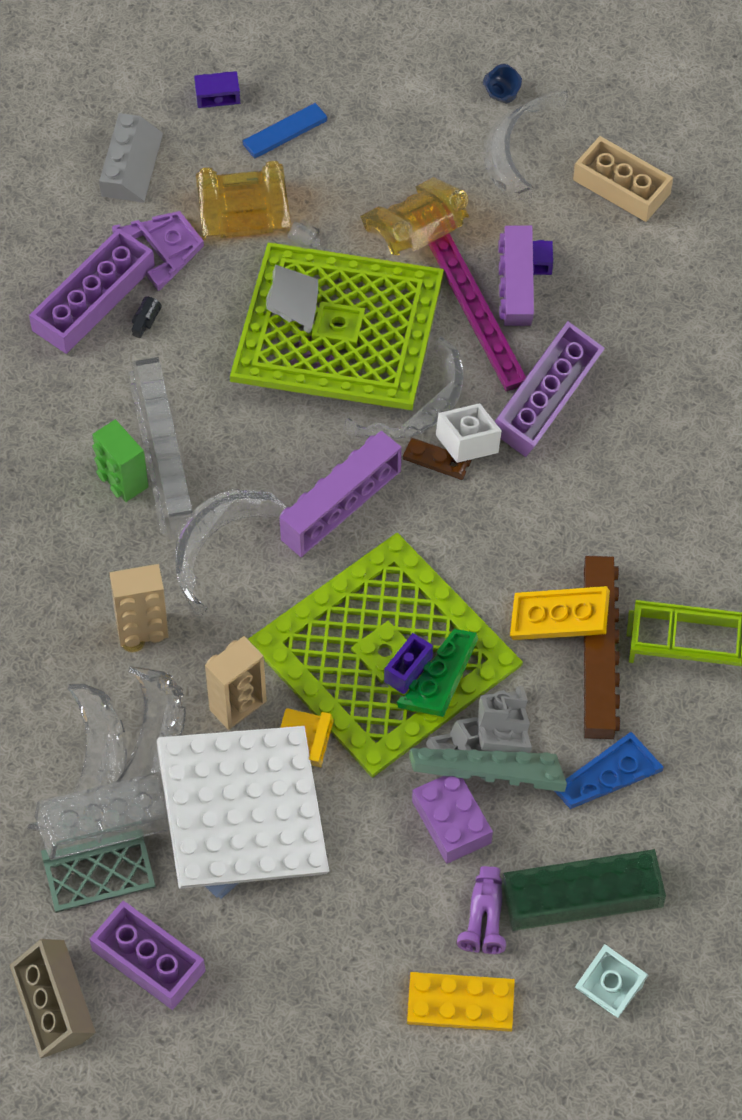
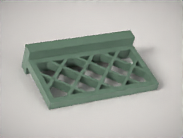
M141 826L41 851L55 913L156 887ZM140 846L142 855L137 863L125 857L129 848ZM111 853L118 857L112 869L100 863L105 854ZM85 859L94 864L87 876L75 869L79 861ZM122 860L134 866L128 878L115 872ZM143 860H144L145 868L140 865ZM62 866L69 871L61 882L52 877L50 868ZM97 866L109 872L103 884L90 878ZM137 869L147 874L149 883L138 885L131 881ZM72 872L84 879L77 891L65 884ZM113 875L124 881L120 890L112 891L106 887ZM87 882L100 888L93 897L88 898L81 894ZM54 883L59 885L57 890H55ZM128 884H130V885L133 886V887L126 888V886H127ZM62 888L75 894L70 903L59 905L57 896Z

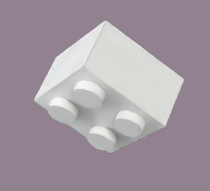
M480 403L438 413L436 436L457 463L499 452L502 430Z

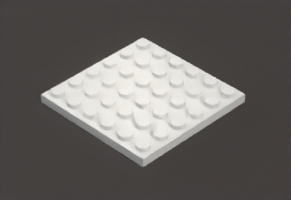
M305 726L159 737L156 740L179 889L322 875L329 872L311 761L309 760L310 755Z

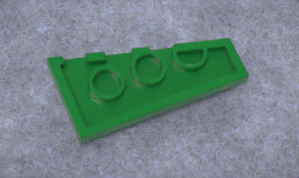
M453 629L436 651V657L431 662L428 661L424 666L422 675L418 680L414 679L409 686L410 690L404 697L401 696L396 702L398 708L444 717L479 639L477 633Z

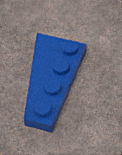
M630 732L566 778L565 792H554L572 809L663 771L664 767L639 739Z

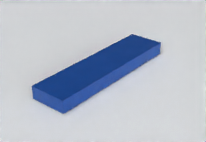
M314 103L244 139L243 145L253 158L256 159L325 123L327 116Z

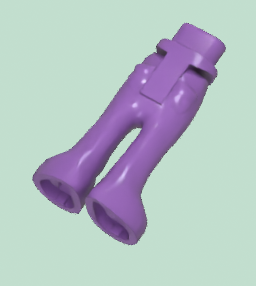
M480 867V874L476 877V883L471 896L468 930L460 933L457 938V946L462 950L473 952V947H475L474 952L480 951L482 917L485 912L487 913V925L482 946L483 952L499 954L506 949V941L499 935V920L502 908V879L500 878V869L497 867Z

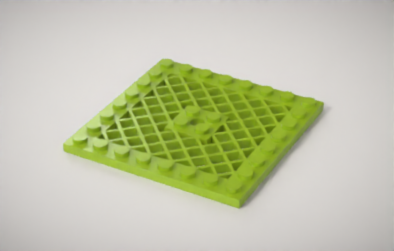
M268 242L231 369L230 382L413 411L444 269ZM275 265L310 277L319 275L317 303L320 302L319 308L316 305L314 316L316 321L312 325L310 333L300 331L298 327L302 326L296 321L288 322L277 314L272 316L273 312L266 309V297L273 283L272 272ZM340 278L343 282L336 285L333 281ZM362 281L365 285L358 288L355 284ZM327 284L329 289L322 291L320 287ZM385 285L387 289L380 291L378 287ZM349 288L352 292L345 295L342 291ZM407 288L409 293L403 295L400 291ZM371 291L374 295L367 298L364 294ZM336 294L338 299L331 301L329 297ZM394 295L396 299L389 301L387 297ZM358 298L361 302L354 305L351 301ZM380 301L383 305L376 308L373 304ZM403 305L406 309L399 312L396 307ZM365 308H367L370 312L365 314ZM389 311L392 316L385 318L383 314ZM410 315L408 322L405 318ZM377 318L379 322L372 325L370 320ZM280 321L286 324L279 328L275 325ZM399 321L401 326L394 328L392 324ZM338 322L344 324L341 327L334 326ZM386 328L388 332L381 335L379 331ZM292 331L293 334H294L293 336L287 338V337L284 335V334H286V333ZM406 332L405 339H404L401 334H403V333ZM312 335V341H309L307 337ZM373 335L375 338L374 340L368 342L365 339L366 337ZM275 338H278L281 341L275 345H273L271 342V340ZM395 338L397 343L390 345L388 341ZM299 341L303 344L298 348H295L293 345ZM358 341H359L362 346H360V347L357 348ZM323 344L326 349L319 352L316 347ZM382 345L384 348L383 350L377 352L374 349L375 347ZM285 348L290 351L284 355L279 352ZM345 348L348 353L341 355L338 351ZM402 349L401 356H400L397 351H399V350ZM309 351L312 356L305 359L302 354ZM368 351L371 356L364 359L361 355ZM271 355L276 357V359L270 362L266 359ZM330 355L335 358L330 362H327L325 359ZM391 355L393 360L386 362L383 359ZM294 358H296L299 361L294 365H291L288 362ZM352 359L358 362L352 366L348 363ZM316 362L322 365L316 369L311 366ZM377 362L380 367L373 369L370 365ZM341 365L344 370L337 373L334 368ZM398 366L397 373H396V372L393 370V368H395V367ZM362 369L367 372L362 376H359L357 373ZM386 372L390 377L383 380L379 375Z
M398 532L248 638L252 645L264 656L265 662L314 715L321 716V712L332 714L334 722L331 734L372 778L479 699L480 696L487 693L523 666V661ZM383 573L382 581L374 580ZM386 573L400 574L399 582L386 581ZM403 575H404L411 583H403ZM368 586L381 587V595H368ZM364 587L363 594H356L357 591ZM385 588L398 589V596H384ZM402 589L415 590V598L401 597ZM419 591H420L427 599H418ZM349 600L363 601L362 609L349 608ZM343 601H345V608H344V607H336V606H338L340 603H342ZM366 601L380 602L379 610L366 609ZM383 602L396 603V612L383 611ZM400 604L414 605L413 613L400 612ZM417 605L431 606L430 615L417 614ZM434 607H435L443 616H441V615H434ZM331 613L344 614L343 622H331ZM327 614L326 621L318 620L322 616ZM348 615H360V624L347 623ZM365 616L378 617L377 625L364 624ZM382 617L395 618V626L389 621L381 625ZM399 619L412 620V628L398 627ZM416 620L429 621V630L415 629ZM433 622L446 623V631L432 630ZM450 623L455 629L477 633L479 639L471 655L478 656V664L467 663L465 670L473 671L464 678L462 675L444 717L417 712L406 720L407 711H416L398 708L397 704L391 703V695H405L388 685V688L375 687V679L381 684L385 683L384 668L407 641L402 634L411 635L414 633L419 636H428V642L431 644L432 637H443L446 640L452 632L449 631ZM308 627L307 635L299 634ZM312 627L325 628L324 636L311 635ZM329 628L342 629V637H329ZM346 629L359 630V639L345 638ZM363 631H371L369 635L363 638ZM293 640L306 641L305 650L292 649ZM289 641V646L287 648L285 643ZM310 642L323 643V651L309 650ZM327 643L341 644L340 653L326 652ZM344 645H353L351 647L353 654L344 653ZM433 645V652H436L440 646ZM381 648H389L392 653L387 657H383L378 651ZM296 656H305L304 665ZM308 657L322 658L321 666H309ZM483 657L486 661L481 664V659ZM326 658L339 659L338 668L325 667ZM343 660L356 661L355 669L342 668ZM360 662L368 670H359ZM310 672L320 673L319 681ZM324 673L337 674L336 683L323 682ZM341 675L354 676V685L340 684ZM358 676L372 677L371 686L358 685ZM326 689L335 690V699ZM339 690L353 691L352 700L339 699ZM357 692L370 693L369 702L356 701ZM374 693L388 694L387 703L373 702ZM342 706L351 707L350 715L345 711V709ZM355 707L369 708L368 717L354 716ZM372 709L386 710L385 719L372 718ZM390 710L403 711V720L389 719ZM357 723L367 724L366 732ZM371 724L384 725V734L370 733ZM388 726H398L388 733Z

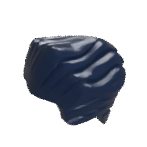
M500 64L484 76L483 85L490 98L507 104L517 97V93L522 85V78L508 64Z

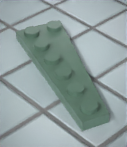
M411 748L409 758L413 772L454 776L469 779L473 775L479 776L486 782L502 779L509 780V785L519 786L520 782L533 784V787L537 789L565 792L567 785L557 755L548 752L527 753L523 751L503 752L498 750L478 751Z

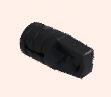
M149 296L143 298L140 307L132 319V323H134L131 329L133 336L141 338L146 328L150 329L156 316L162 308L158 300Z

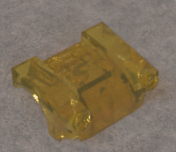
M278 161L266 162L261 171L217 175L213 168L206 167L201 168L200 172L196 173L203 240L211 236L231 238L269 234L279 229L291 231L284 166L279 164Z
M432 177L415 186L418 194H413L407 197L405 201L394 204L388 209L378 206L360 217L367 232H370L372 227L377 229L387 242L392 255H400L399 251L409 248L415 251L464 224L463 219L465 217L469 218L466 209L469 201L467 193Z

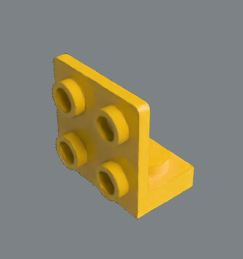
M286 708L280 728L305 726L311 765L322 767L334 722L332 714L321 712V716Z

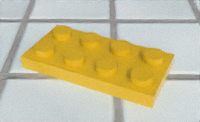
M607 586L515 593L510 637L512 640L606 634L610 590Z
M410 972L407 1024L512 1032L515 979Z

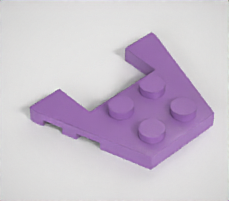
M180 211L152 217V220L145 222L137 220L132 221L131 225L120 227L119 224L112 227L113 233L119 228L135 239L143 235L164 261L163 264L147 272V277L158 291L204 247L203 239Z

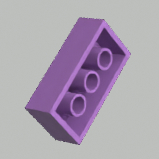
M532 225L505 226L504 233H500L498 240V253H503V255H500L499 275H503V277H500L499 297H503L499 307V318L504 319V326H531L534 316Z
M124 900L90 938L93 952L171 1010L177 1006L206 971L203 958Z

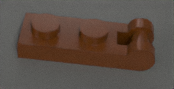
M412 437L403 454V460L460 480L464 479L465 469L470 466L472 461L471 459L457 463L446 449ZM452 462L457 463V466L454 467L450 465Z

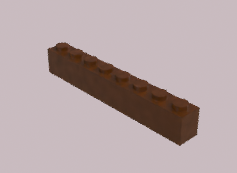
M585 556L584 588L607 586L610 590L606 634L584 636L585 739H614L615 731H620V716H616V709L620 708V694H615V687H619L620 673L615 672V665L619 666L620 658L619 651H615V644H619V629H615V623L619 622V608H615V601L619 600V587H614V580H618L619 566H614V557Z

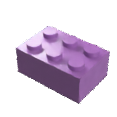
M442 776L413 789L412 802L446 864L492 843L493 831L463 778Z

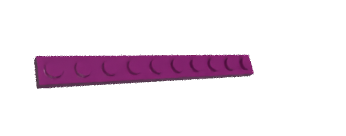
M437 209L417 215L416 222L440 268L444 269V275L506 392L519 388L526 376Z

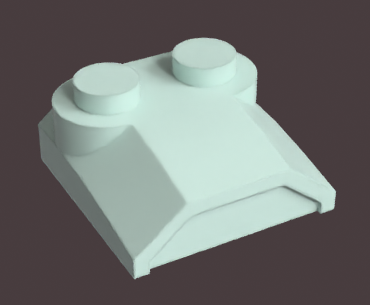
M604 944L575 988L619 1018L635 994L642 989L649 975Z

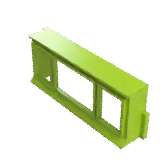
M636 600L634 610H629L626 637H631L629 663H634L635 654L742 666V612ZM640 617L669 620L667 645L638 642ZM677 621L738 628L736 654L676 647Z

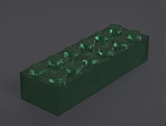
M655 849L510 871L503 874L502 885L512 931L662 908L666 899Z

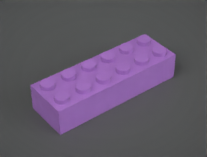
M118 228L29 315L32 331L67 354L147 275L148 271L155 267L153 250Z
M567 321L494 422L502 430L500 439L526 457L536 446L605 348Z
M382 430L375 436H370L359 450L356 449L351 452L348 459L342 464H337L326 478L318 480L312 490L308 493H303L292 507H287L280 515L281 541L300 557L306 554L401 472L402 447Z

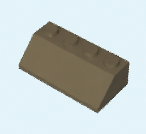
M40 939L9 965L40 1058L81 1045L96 1033L64 940Z

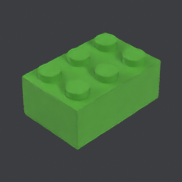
M116 419L92 434L94 442L92 448L96 455L94 460L98 467L96 473L101 481H107L111 485V491L117 498L121 496L127 502L149 487L144 450Z

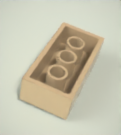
M599 136L575 163L573 180L647 222L671 194L673 177Z
M159 564L109 572L120 646L134 647L139 643L148 641L156 643L169 638L164 588Z
M243 636L238 641H232L226 650L219 655L212 656L207 661L205 671L209 708L217 719L230 730L267 702L264 656Z

